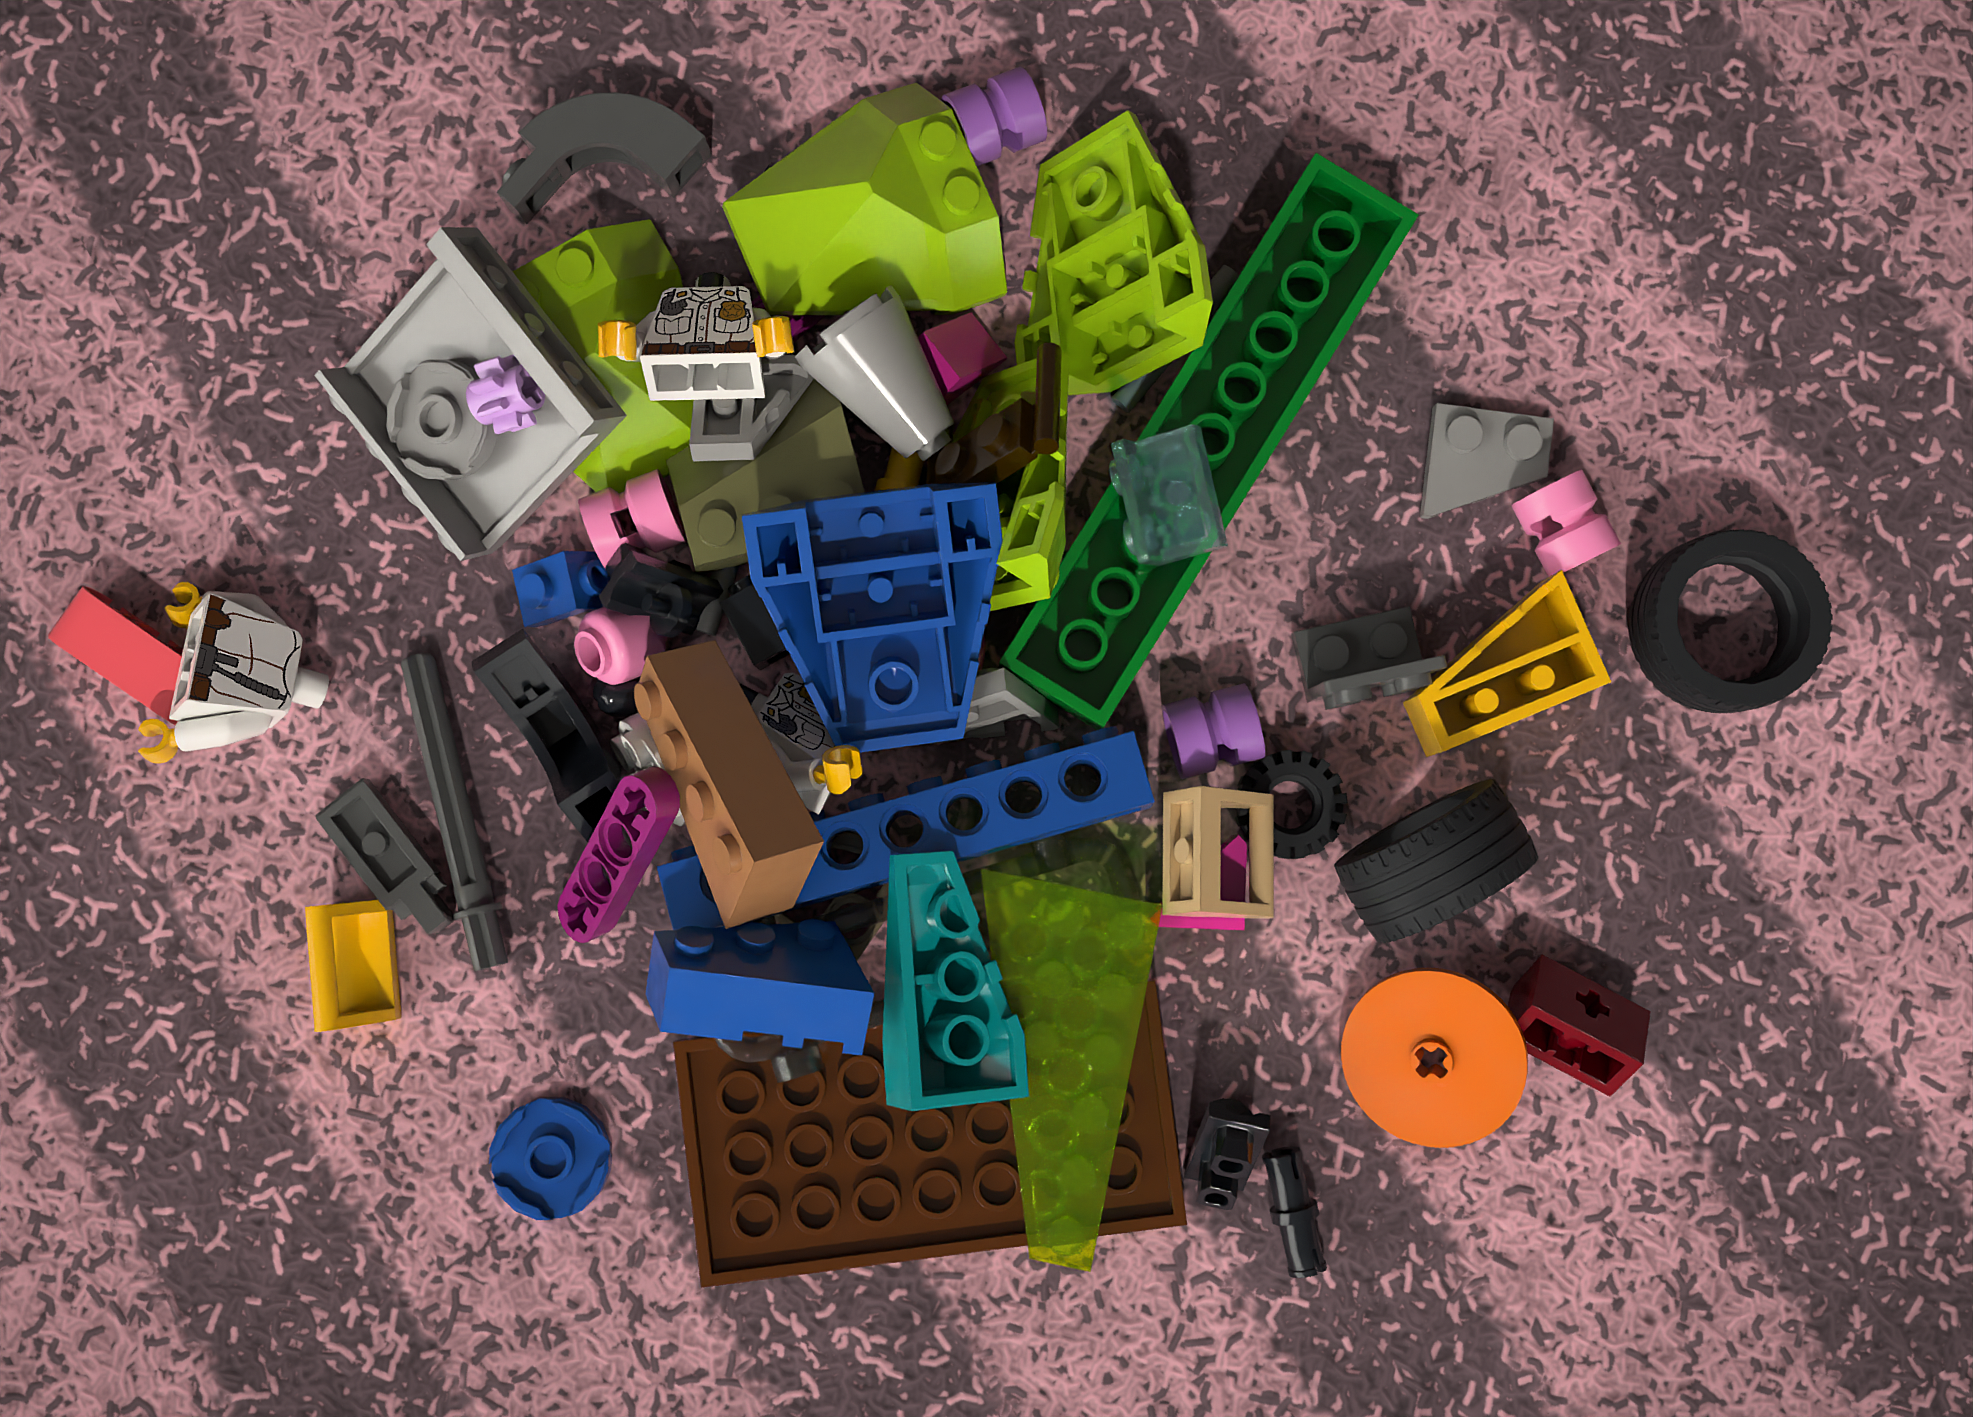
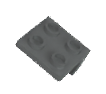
M1410 606L1295 631L1291 634L1307 703L1323 699L1325 710L1360 703L1361 700L1372 698L1371 689L1381 687L1383 697L1418 690L1420 687L1433 684L1431 679L1432 673L1447 668L1445 655L1422 660Z

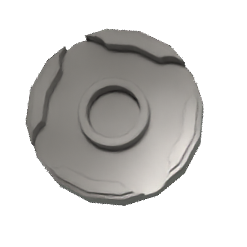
M428 359L418 363L421 366L416 367L412 373L405 372L396 382L387 404L386 428L390 442L396 443L399 452L402 454L398 458L407 469L423 478L459 480L474 474L490 458L499 434L494 432L493 424L484 425L477 421L467 404V386L471 381L479 379V376L474 368L460 361Z

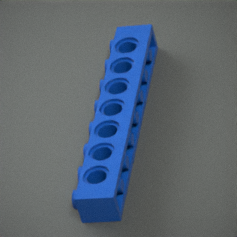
M1117 726L1107 727L1083 735L1084 745L1061 751L1059 743L1047 744L1024 752L1026 762L1002 768L1000 760H992L965 769L966 779L944 785L941 776L911 783L906 786L908 795L885 801L883 793L867 795L848 802L850 812L826 818L824 810H821L819 815L811 811L809 814L824 843L792 909L760 919L889 883L890 855L953 851L957 862L960 863L1149 809L1153 806L1155 800L1135 733L1132 731L1119 735ZM1087 766L1098 775L1099 788L1089 796H1077L1070 792L1065 784L1064 777L1066 773L1073 767ZM1027 782L1033 784L1039 790L1042 800L1034 811L1018 813L1008 806L1005 799L1006 794L1014 784ZM971 799L980 805L983 814L977 826L970 830H959L948 822V810L957 800ZM911 815L917 817L923 824V833L920 840L910 847L896 846L890 840V827L900 816ZM844 832H855L863 840L861 856L850 864L835 862L831 854V846L834 839ZM694 845L671 852L673 862L657 866L673 930H678L685 926H699L703 928L725 927Z

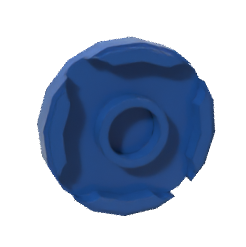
M541 1097L516 1108L499 1125L489 1148V1164L492 1163L491 1171L494 1176L492 1180L498 1195L514 1211L535 1220H553L554 1218L571 1216L585 1209L603 1190L612 1167V1144L603 1123L587 1106L565 1097Z

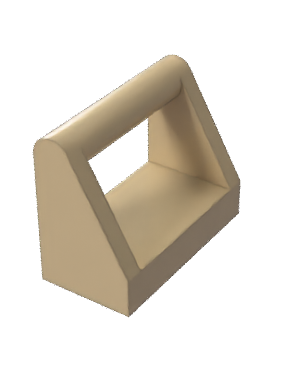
M1206 786L1163 792L1162 915L1274 918V795ZM1221 808L1249 809V903L1220 900Z

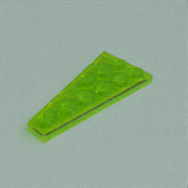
M982 867L981 875L992 960H996L1003 979L999 982L1012 1014H1017L1025 1034L1029 1097L1010 1099L1029 1259L1091 1272L1163 905Z

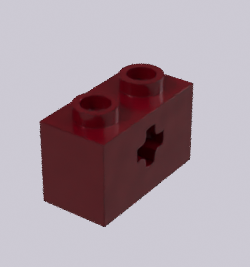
M1543 954L1513 986L1510 992L1508 1007L1521 1027L1528 1054L1609 1097L1644 1064L1651 1011Z

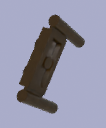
M1050 342L1043 343L1037 349L1035 404L1032 405L1023 398H1020L1001 412L989 416L983 424L956 442H953L954 424L945 430L952 440L928 457L926 484L995 482L997 484L1035 460L1038 454H1053L1059 449L1062 349L1059 345Z

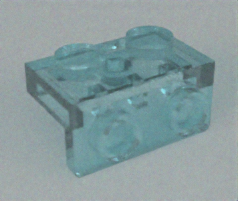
M1191 424L1136 442L1121 439L1111 443L1114 460L1110 461V476L1115 490L1120 496H1123L1128 517L1123 523L1124 538L1128 549L1133 555L1137 556L1139 563L1161 566L1228 547L1200 426Z

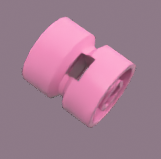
M658 469L627 480L624 492L618 493L611 487H608L578 500L587 533L605 569L615 552L624 543L641 549L647 547L654 553H659L687 542L685 530L675 503ZM626 509H629L638 531L629 536L626 535L618 514Z
M1582 469L1511 505L1526 535L1538 536L1540 542L1535 552L1548 577L1560 570L1564 573L1621 544L1607 516L1594 513L1592 507L1597 497Z

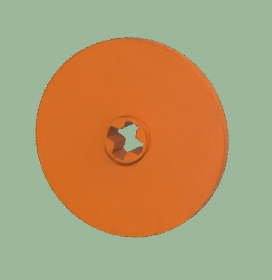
M1431 967L1414 968L1384 978L1372 986L1357 1002L1346 1022L1342 1036V1068L1345 1080L1354 1099L1378 1126L1390 1134L1413 1144L1426 1147L1449 1148L1470 1144L1488 1136L1511 1116L1522 1097L1526 1084L1528 1052L1523 1032L1516 1017L1507 1004L1490 988L1478 980L1456 971ZM1421 1047H1424L1429 1052L1435 1051L1438 1047L1444 1050L1446 1053L1443 1060L1445 1069L1438 1064H1433L1429 1068L1425 1067L1421 1063L1424 1055Z

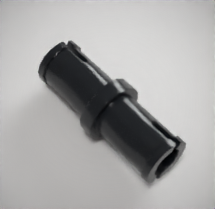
M1296 1146L1273 1149L1272 1153H1264L1262 1160L1266 1166L1274 1206L1269 1209L1272 1223L1280 1227L1288 1262L1289 1276L1292 1278H1307L1318 1275L1317 1271L1322 1273L1326 1271L1327 1264L1323 1258L1315 1218L1320 1214L1316 1199L1309 1197L1300 1157L1301 1151Z

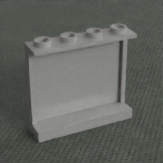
M440 227L426 244L437 258L344 367L320 369L314 376L328 392L333 406L346 415L365 439L366 447L370 453L382 461L398 481L404 496L420 509L435 528L441 543L454 553L460 561L491 554L500 548L627 415L480 230L474 227ZM514 355L519 365L521 364L544 392L545 402L543 406L532 411L536 417L537 424L515 432L507 431L499 434L490 458L474 474L459 480L423 478L407 469L398 458L402 454L399 452L397 444L390 442L386 428L387 404L396 382L405 372L412 373L416 367L421 366L418 363L428 359L460 361L474 368L476 363L497 356L505 358Z

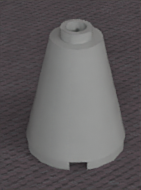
M891 285L885 288L880 298L877 294H874L819 334L824 341L813 348L816 353L815 355L806 345L795 356L802 369L905 459L916 452L921 460L924 461L952 440L945 430L954 424V420L902 299Z

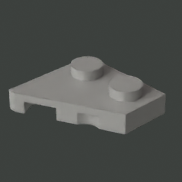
M783 355L778 359L760 357L766 391L765 398L703 399L693 401L689 443L693 461L754 460L814 379L802 369L795 358L796 355Z
M1441 403L1435 404L1432 408L1419 518L1429 519L1441 513L1470 503L1473 504L1546 478L1548 476L1554 418Z
M987 668L977 671L963 739L1005 736L1004 721L1033 719L1040 724L1041 731L1060 728L1057 706L1005 668ZM961 739L949 740V741H942V742L959 741V740H961Z

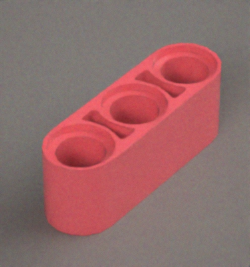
M82 586L49 632L48 638L150 710L176 725L179 721L169 719L183 648L171 640L168 644L162 642L157 638L160 634L157 630L123 607L120 611L111 607L109 604L112 600L104 594L90 587Z

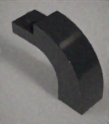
M521 629L471 661L473 671L528 741L549 778L557 805L585 840L589 842L619 782L627 775L612 748L557 666L554 663H549L526 631Z

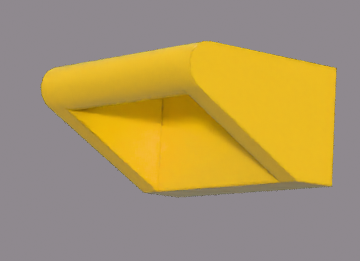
M379 900L305 907L314 1031H331L400 1019L401 1005L393 910H385Z

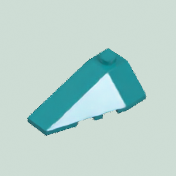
M953 851L890 855L882 1038L886 1104L908 1111L1029 1097L1025 1034L1017 1014H1012L999 982L1003 979L996 960L990 959L978 928L979 916Z

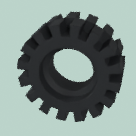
M1285 750L1265 756V758L1253 763L1248 768L1247 773L1241 776L1237 784L1240 791L1270 794L1271 790L1279 783L1291 781L1302 785L1308 791L1312 800V810L1304 824L1297 828L1288 829L1274 822L1275 857L1299 859L1306 858L1305 856L1317 854L1325 850L1324 846L1335 841L1339 835L1337 832L1339 826L1345 824L1347 814L1343 813V804L1348 803L1347 793H1342L1339 785L1343 781L1338 773L1333 774L1328 768L1330 764L1324 759L1312 757L1313 753ZM1236 808L1237 816H1235L1237 825L1238 827L1241 826L1245 834L1244 837L1249 842V809Z

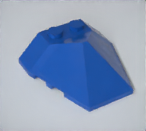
M996 483L925 484L808 499L742 514L751 581L759 597L762 598L786 650L795 663L805 683V688L834 745H851L858 748L861 753L963 739L979 666L978 658L984 629L988 623L991 608L990 600L997 567L999 566L996 562L1003 542Z

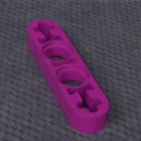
M652 766L625 776L615 789L558 901V916L561 925L574 941L579 943L589 942L610 932L616 926L676 818L680 807V795L676 783L664 769ZM646 807L648 810L643 811L641 808ZM622 826L629 834L632 843V849L625 840L622 831ZM602 865L604 866L605 870L609 875L611 886L605 878Z

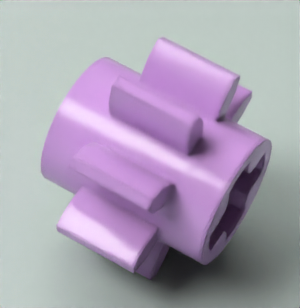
M514 355L505 358L497 356L474 365L479 379L473 380L468 384L466 399L468 407L477 421L484 425L493 424L495 434L507 431L515 432L537 424L536 417L532 411L543 406L545 394L521 364L519 365Z

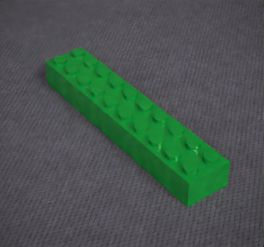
M1315 153L1208 325L1203 346L1193 350L1062 560L1059 566V579L1052 590L1051 597L1036 602L1000 660L998 668H1005L1050 702L1096 730L1104 728L1419 214L1318 153Z

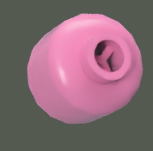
M602 607L587 613L580 622L578 634L575 636L574 641L575 654L583 670L589 675L597 677L599 680L610 685H616L641 676L646 657L665 652L667 637L656 634L652 630L650 616H629Z

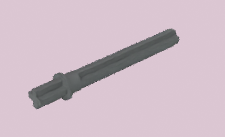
M430 653L411 655L401 661V668L454 886L453 890L459 912L453 914L455 921L462 920L473 970L480 971L508 963L496 913L497 910L503 907L501 902L495 903L490 880H488L436 660Z

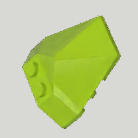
M918 83L909 84L862 99L723 202L722 208L769 315H844L845 311H851L874 294H877L880 298L885 288L890 285L900 295L906 311H934V315H953L991 302L1007 294L999 216L952 108Z
M1127 110L1040 164L1030 236L1041 239L1036 272L1032 270L1024 272L1022 289L1027 292H1033L1028 326L1018 324L1016 328L1014 342L1016 363L1019 365L1037 358V349L1043 343L1050 342L1059 345L1062 351L1069 355L1068 395L1112 392L1203 346L1213 304L1205 246L1136 114Z
M650 219L587 229L512 272L627 415L573 471L595 492L611 487L618 493L625 491L627 480L658 469L663 478L670 475L666 460L690 446L694 400L650 401L641 362L625 361L617 356L599 357L598 323L608 320H624L637 325L650 312L656 311L662 292L669 288H683L678 266Z
M1062 351L1059 449L1053 454H1038L1035 460L996 484L1003 542L996 562L999 566L997 567L990 600V611L1049 599L1059 579V566L1066 545L1065 504L1069 355ZM1037 358L983 377L953 434V442L958 441L983 424L992 414L1001 412L1020 398H1023L1032 405L1035 404Z

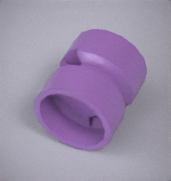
M1021 66L989 78L985 90H982L974 83L944 94L941 97V101L952 108L976 166L1000 158L1002 147H1007L1014 153L1041 143L1047 138V121L1039 93L1032 78Z
M1245 683L1211 692L1206 703H1202L1194 696L1162 705L1165 731L1174 764L1181 779L1215 771L1219 760H1224L1230 766H1235L1265 758V744L1259 716L1252 695Z

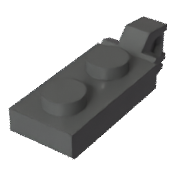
M362 778L315 815L317 821L385 910H393L401 920H405L412 914L429 935L431 933L439 934L455 921L453 912L438 894L447 886L439 875L441 873L370 779Z

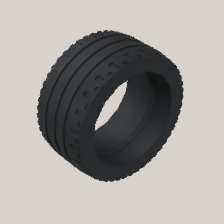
M1740 529L1712 532L1670 550L1646 572L1638 584L1633 596L1634 599L1631 602L1629 612L1630 623L1628 624L1629 639L1632 641L1631 648L1636 661L1641 666L1640 669L1646 678L1652 681L1653 686L1665 696L1672 698L1671 700L1685 707L1709 713H1735L1757 709L1787 697L1803 686L1802 684L1806 683L1817 671V666L1822 663L1823 656L1828 650L1827 645L1831 640L1830 632H1832L1831 620H1833V614H1831L1832 605L1829 603L1828 598L1830 596L1828 591L1826 592V585L1821 580L1820 573L1814 569L1813 563L1808 561L1803 553L1797 551L1796 547L1790 546L1787 541L1756 530ZM1717 564L1734 566L1753 576L1770 595L1778 618L1777 645L1766 667L1755 676L1739 681L1722 680L1703 670L1685 649L1677 625L1679 597L1689 578L1700 569Z
M1486 779L1450 793L1380 830L1345 853L1336 861L1334 867L1342 887H1345V892L1351 903L1355 905L1354 908L1360 919L1364 921L1365 927L1377 942L1389 943L1429 929L1482 902L1521 877L1538 861L1539 857L1531 836L1527 834L1524 823L1518 818V813L1513 804L1508 801L1506 793L1495 779Z

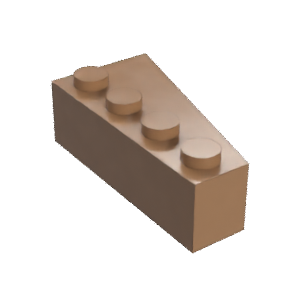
M716 640L648 655L639 683L634 688L635 704L640 716L647 721L665 771L670 774L676 783L680 795V811L725 929L792 909L824 840Z

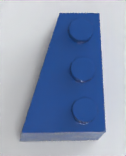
M808 919L801 923L772 925L750 922L725 929V927L703 928L699 926H685L678 930L654 931L645 994L660 1032L742 1041L743 1031L782 1035V1046L802 1048L804 1038L843 1043L842 1053L862 1055L874 991L835 921L825 922L818 919Z

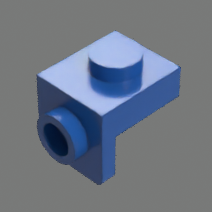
M562 551L512 570L524 627H540L604 607L599 595L610 581V577L596 551Z

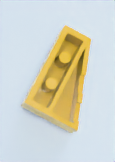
M1560 570L1541 581L1448 662L1447 668L1439 670L1432 676V685L1420 687L1403 704L1426 757H1429L1611 683V680L1563 571Z

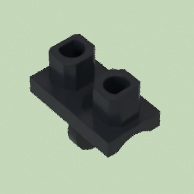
M624 543L606 565L610 581L599 595V598L604 608L629 616H650L651 628L656 634L673 638L681 632L692 635L698 626L700 616L705 607L710 602L718 599L724 590L718 580L693 572L690 565L675 560L667 563L645 555L641 548Z
M1222 1098L1209 1102L1188 1155L1184 1178L1198 1181L1197 1203L1223 1210H1232L1237 1199L1238 1190H1244L1269 1134L1271 1115L1264 1113L1253 1115L1250 1109L1239 1100Z

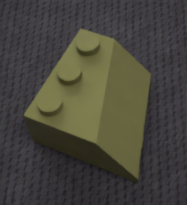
M813 379L754 460L693 461L690 446L666 460L696 573L702 575L729 567L748 564L742 514L808 499L865 492L841 403L815 379Z

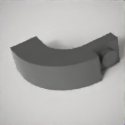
M616 92L586 94L550 107L532 119L518 132L531 151V154L527 159L521 158L515 161L508 168L502 179V186L497 193L509 210L524 223L528 224L558 189L577 171L597 163L617 162L630 165L642 171L674 198L712 154L705 136L679 114L660 103L644 97Z

